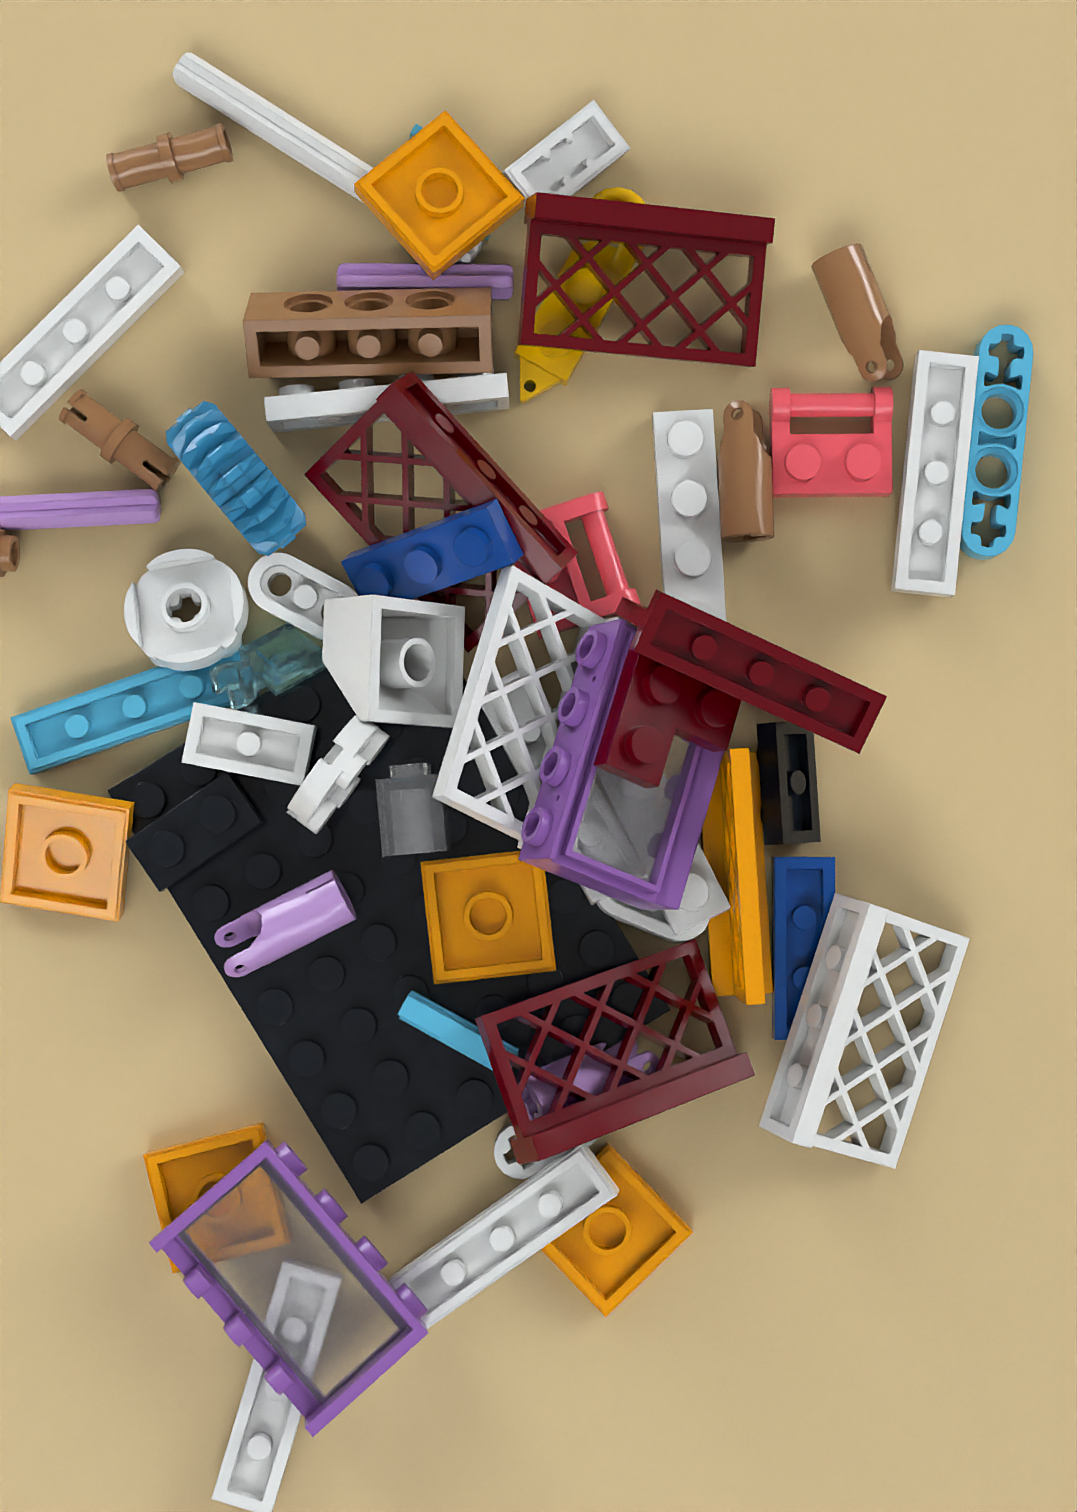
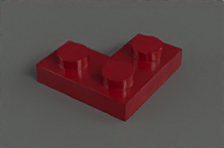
M629 648L593 766L644 788L659 787L674 735L712 752L727 751L742 700L634 652Z

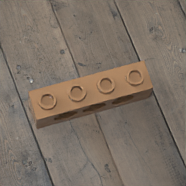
M491 287L250 293L243 318L249 378L406 375L411 371L415 374L493 372Z

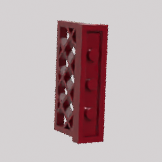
M536 192L526 199L524 224H527L518 345L741 367L756 366L766 249L768 244L773 243L775 218ZM542 236L564 238L580 258L556 280L540 261ZM579 240L597 241L598 243L587 251ZM609 243L623 244L639 264L616 285L612 283L593 259ZM638 246L654 247L657 249L646 257ZM669 249L681 250L697 270L674 291L652 265ZM697 252L716 255L705 263ZM727 255L749 257L747 284L731 297L712 273L711 269ZM586 265L607 293L582 313L562 289L561 285L581 267ZM644 271L665 299L641 319L620 291ZM539 275L547 287L537 295ZM703 278L723 304L699 324L679 297L699 279ZM553 292L575 320L558 335L534 333L536 306ZM746 296L743 312L737 303ZM611 299L614 300L633 324V327L616 341L603 340L588 321L593 314ZM670 305L691 330L674 347L662 346L647 327L653 319ZM728 311L743 329L740 353L720 351L705 332ZM578 327H581L589 338L569 337V335ZM639 332L648 344L631 343L628 341ZM697 338L706 350L686 347Z
M413 371L391 383L378 396L377 402L304 474L369 546L395 537L384 535L375 525L374 504L402 506L403 533L415 529V508L444 510V518L456 514L455 511H465L497 499L524 554L518 560L532 574L533 578L546 584L578 553ZM384 414L401 431L402 453L373 451V425ZM360 439L361 450L350 449ZM414 446L422 455L414 454ZM338 459L361 461L362 492L344 491L326 471ZM373 462L402 464V495L374 493ZM414 465L433 466L443 477V498L414 496ZM455 491L463 500L455 499ZM356 503H362V510L356 505ZM497 570L485 574V585L458 583L417 598L420 601L456 605V594L485 597L486 621L497 585ZM517 590L512 602L513 611L517 610L528 600L526 595ZM438 593H444V599ZM485 621L475 631H472L466 623L464 624V649L468 653L479 644Z
M657 589L647 608L622 596L615 611V614L638 627L629 646L634 652L860 754L887 696Z
M696 939L475 1018L516 1138L511 1139L510 1143L518 1164L544 1160L755 1076L747 1052L737 1054ZM680 957L683 958L691 980L684 999L658 985L667 962ZM652 968L648 979L636 974ZM619 979H623L643 990L632 1018L605 1005L614 982ZM599 987L595 999L584 994L586 991ZM654 996L679 1009L669 1037L643 1025ZM567 998L590 1009L579 1038L551 1025L560 1002ZM697 999H698V1002H699L700 1007L697 1006V1005H695V1002H696ZM546 1006L541 1019L529 1013ZM690 1015L707 1024L715 1046L714 1049L699 1054L679 1044ZM600 1016L627 1029L616 1058L589 1045ZM515 1018L536 1029L524 1059L505 1050L496 1024ZM638 1035L664 1048L655 1072L648 1075L627 1064ZM546 1036L574 1049L562 1079L534 1065ZM675 1054L685 1059L671 1065ZM584 1055L611 1068L603 1090L599 1094L592 1095L573 1085ZM511 1066L519 1069L516 1079ZM622 1074L633 1079L618 1086ZM530 1075L557 1089L548 1113L532 1120L529 1119L521 1096ZM568 1095L580 1100L563 1107Z

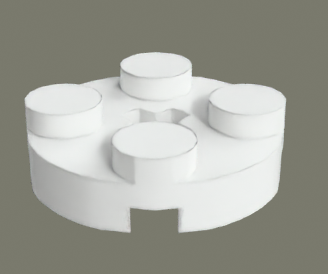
M178 549L164 553L146 565L149 571L140 578L137 585L132 582L124 602L125 624L132 639L155 665L179 671L197 670L208 667L218 662L221 658L230 657L239 650L242 644V633L248 621V598L238 576L225 563L216 560L212 554L198 549ZM191 597L196 606H201L200 612L191 621L182 622L178 617L172 618V611L182 608V599Z
M355 715L333 740L336 744L324 759L320 758L290 801L287 813L317 834L329 820L335 809L341 808L361 780L357 776L366 764L370 765L390 736L373 722H363Z

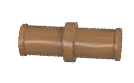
M222 123L177 137H172L169 132L157 135V142L115 154H106L107 166L112 182L119 192L125 191V189L164 178H168L171 183L184 179L183 173L222 162L228 163L233 161L231 144Z
M82 389L73 394L67 402L73 407L70 410L63 407L59 420L101 449L100 456L110 464L117 461L149 484L156 492L163 489L170 480L166 475L169 472L174 474L180 462L176 458L170 457L139 434V426L129 418L123 421L89 397Z

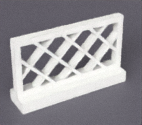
M515 566L502 568L432 797L519 840L517 848L521 849L524 842L521 838L523 822L514 818L505 793L523 784L530 802L528 814L535 806L542 783L539 775L541 764L534 767L522 735L537 727L540 728L546 744L543 755L544 759L547 752L553 747L559 728L558 708L560 702L571 688L578 666L575 656L581 638L592 625L623 618L617 616L603 619ZM516 590L528 597L536 618V622L523 628L519 627L512 608ZM563 618L580 627L574 651L568 655L555 622ZM628 621L626 622L627 625L636 629V626ZM540 629L552 662L535 670L523 637ZM508 644L520 677L503 685L495 659L498 649ZM555 671L562 688V693L558 706L550 710L539 678ZM524 685L536 718L518 725L506 693ZM492 701L503 734L486 742L477 719L481 706ZM508 743L519 775L501 783L489 751ZM475 759L487 790L475 797L457 789L464 763ZM491 801L492 806L486 804V802ZM582 817V820H581V823H580V827H579V830H578V833H577V837H576V840H575L574 847H573V850H572V851L575 850V846H576V842H577L578 835H579V832H580V828H581V824H582V821H583V817Z
M835 893L759 1127L794 1144L808 1148L815 1146L895 1169L970 938L889 911L874 904ZM888 923L893 926L900 947L880 960L876 949L884 925ZM910 931L918 933L920 935L916 936L915 938H912ZM937 940L946 943L939 967L926 975L918 952ZM906 961L914 984L893 996L885 974ZM873 982L881 1005L860 1018L857 1008L863 989ZM920 998L924 1008L921 1023L907 1033L899 1011ZM887 1019L895 1041L874 1054L866 1032ZM854 1041L863 1063L841 1077L838 1066L844 1048ZM901 1056L906 1067L902 1081L888 1090L880 1069ZM866 1078H869L877 1099L855 1113L847 1091ZM836 1100L844 1121L824 1134L818 1133L817 1130L825 1106ZM883 1113L887 1127L880 1149L869 1147L861 1127ZM850 1135L852 1142L843 1139Z

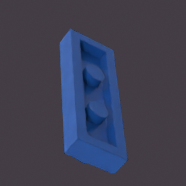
M495 499L351 552L341 561V564L358 596L380 595L412 600L512 565L524 554L498 500Z
M772 857V1038L774 1040H787L835 894V857Z

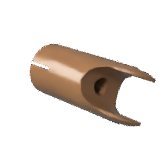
M855 243L844 246L816 260L811 268L840 339L847 351L854 357L862 377L871 382L881 379H896L903 371V359L896 344V333L891 315L862 244ZM889 359L894 362V368L891 371L887 370V361ZM871 361L876 370L875 372H871L868 368Z
M735 400L729 403L724 410V435L718 455L721 540L725 542L765 541L775 538L771 456L767 444L763 440V421L758 411L752 409L749 403L743 400ZM740 409V411L733 418L734 411Z

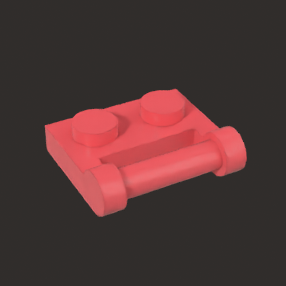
M872 387L871 393L791 394L790 388H770L769 454L772 461L773 498L889 497L893 493L892 387ZM790 417H870V433L790 434Z
M600 491L542 509L540 512L571 546L565 524L582 520L607 596L590 601L576 556L545 585L598 616L606 618L617 615L615 611L622 596L640 605L641 602L636 588H629L604 512L609 510L604 492ZM519 560L514 563L516 568L532 576ZM528 599L526 602L534 623L536 618ZM566 618L555 622L559 633L579 627ZM540 629L537 630L539 640L543 639Z

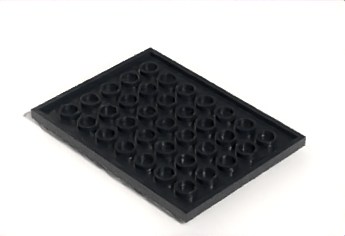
M322 658L238 709V711L317 726L308 774L320 758L324 759L336 744L333 740L356 715L323 663ZM463 677V693H464V690H465V687H466V683H467L466 680L464 679V677ZM481 707L477 720L487 742L497 737ZM373 722L390 737L370 765L366 764L357 776L361 780L341 808L335 809L329 820L317 834L287 813L289 810L287 807L300 785L230 772L264 823L168 888L361 1204L507 1113L493 1070L399 1019L400 1016L397 1014L412 990L477 1026L475 1018L639 959L614 918L604 913L597 903L591 905L580 884L545 871L556 971L434 984L420 862L521 851V849L517 848L519 840L432 797L453 728ZM185 743L107 791L112 799L135 802L132 832L135 835L226 771L181 763ZM502 745L489 751L501 783L518 775ZM475 759L464 763L457 786L458 790L472 797L487 791ZM522 784L505 794L514 818L524 822L530 802ZM491 801L486 802V804L492 806ZM330 870L335 872L351 900L357 915L356 920L247 975L231 977L225 973V962L233 955L249 948L257 936L251 937L232 947H221L216 944L214 939L215 933L219 928ZM229 932L225 936H231L233 932ZM238 965V966L235 967V968H236V969H240V968H242L244 965ZM646 970L636 973L646 979L649 977ZM619 979L614 982L605 1005L632 1018L643 990L623 979ZM599 987L586 991L584 994L595 999ZM654 996L643 1025L646 1026L670 1011L667 1003ZM569 998L562 1000L551 1025L579 1038L590 1009ZM546 1006L529 1013L541 1019ZM600 1016L589 1045L594 1046L599 1043H606L603 1049L604 1052L622 1041L627 1029ZM515 1018L496 1024L501 1039L518 1048V1057L524 1059L536 1029ZM546 1036L534 1065L541 1068L572 1055L574 1049ZM512 1066V1071L516 1079L519 1069Z

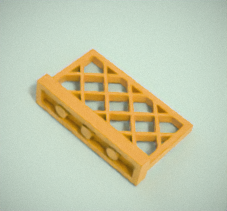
M735 748L724 751L701 831L702 851L731 906L730 910L710 919L707 925L709 975L716 996L734 995L746 1005L766 1004L765 994L773 993L763 825L760 816L759 764L756 751L749 752V748Z

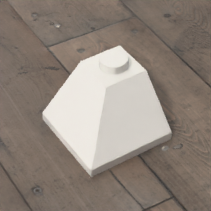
M380 595L324 599L322 661L361 721L453 728L463 697L465 606Z

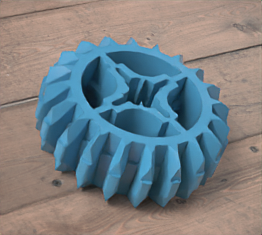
M203 401L192 410L189 408L175 419L177 422L166 431L168 446L250 545L259 554L270 556L278 548L281 547L283 549L296 538L295 534L306 526L304 512L218 407L213 403Z

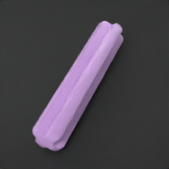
M341 263L337 269L336 284L337 291L491 287L492 300H509L513 295V269L509 264L454 263L433 281L418 263Z
M153 489L0 496V529H5L6 531L146 524L158 522L161 516L160 497Z

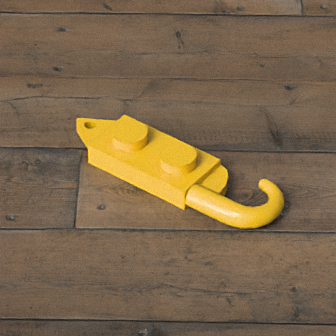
M622 187L605 188L592 197L646 204L643 198L635 192ZM590 241L582 243V245L589 251L598 242ZM618 244L617 248L607 245L593 257L614 285L630 273L636 262L623 244ZM638 246L642 251L644 246ZM574 250L570 253L557 278L580 259ZM586 265L581 267L561 285L562 289L582 313L607 293ZM553 292L544 299L535 315L534 333L558 335L575 320ZM613 299L608 301L588 319L596 331H598L612 307ZM578 327L569 335V337L589 338L581 327ZM518 345L514 352V358L520 361V403H527L559 383L567 386L585 352ZM532 383L536 388L534 391L528 392L524 388L525 385Z

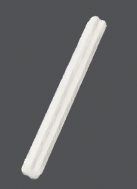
M187 52L182 55L172 73L174 81L178 86L364 203L354 192V183L371 171L373 167L195 54ZM482 241L460 258L457 263H473L481 251Z

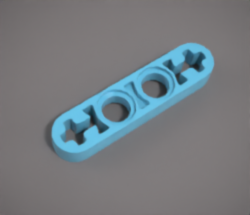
M998 325L989 330L976 345L973 355L979 356L960 548L966 555L977 560L991 559L1006 551L1012 544L1016 532L1033 346L1029 336L1019 327L1012 325ZM1001 340L1007 342L1008 352L1017 354V359H1013L1006 366L1003 384L985 386L984 380L992 382L998 376L999 370L998 357L989 355V351L993 350ZM1015 382L1016 388L1006 385L1005 383ZM989 398H1000L1010 405L1013 419L1009 427L995 429L985 423L982 418L981 409L986 400ZM992 456L1004 463L1007 469V478L1003 486L991 489L983 486L978 481L975 468L981 458ZM972 497L983 501L1004 500V507L996 505L991 508L990 527L998 529L1000 537L989 541L987 547L981 546V537L979 535L971 534V526H976L983 520L985 503L973 505Z

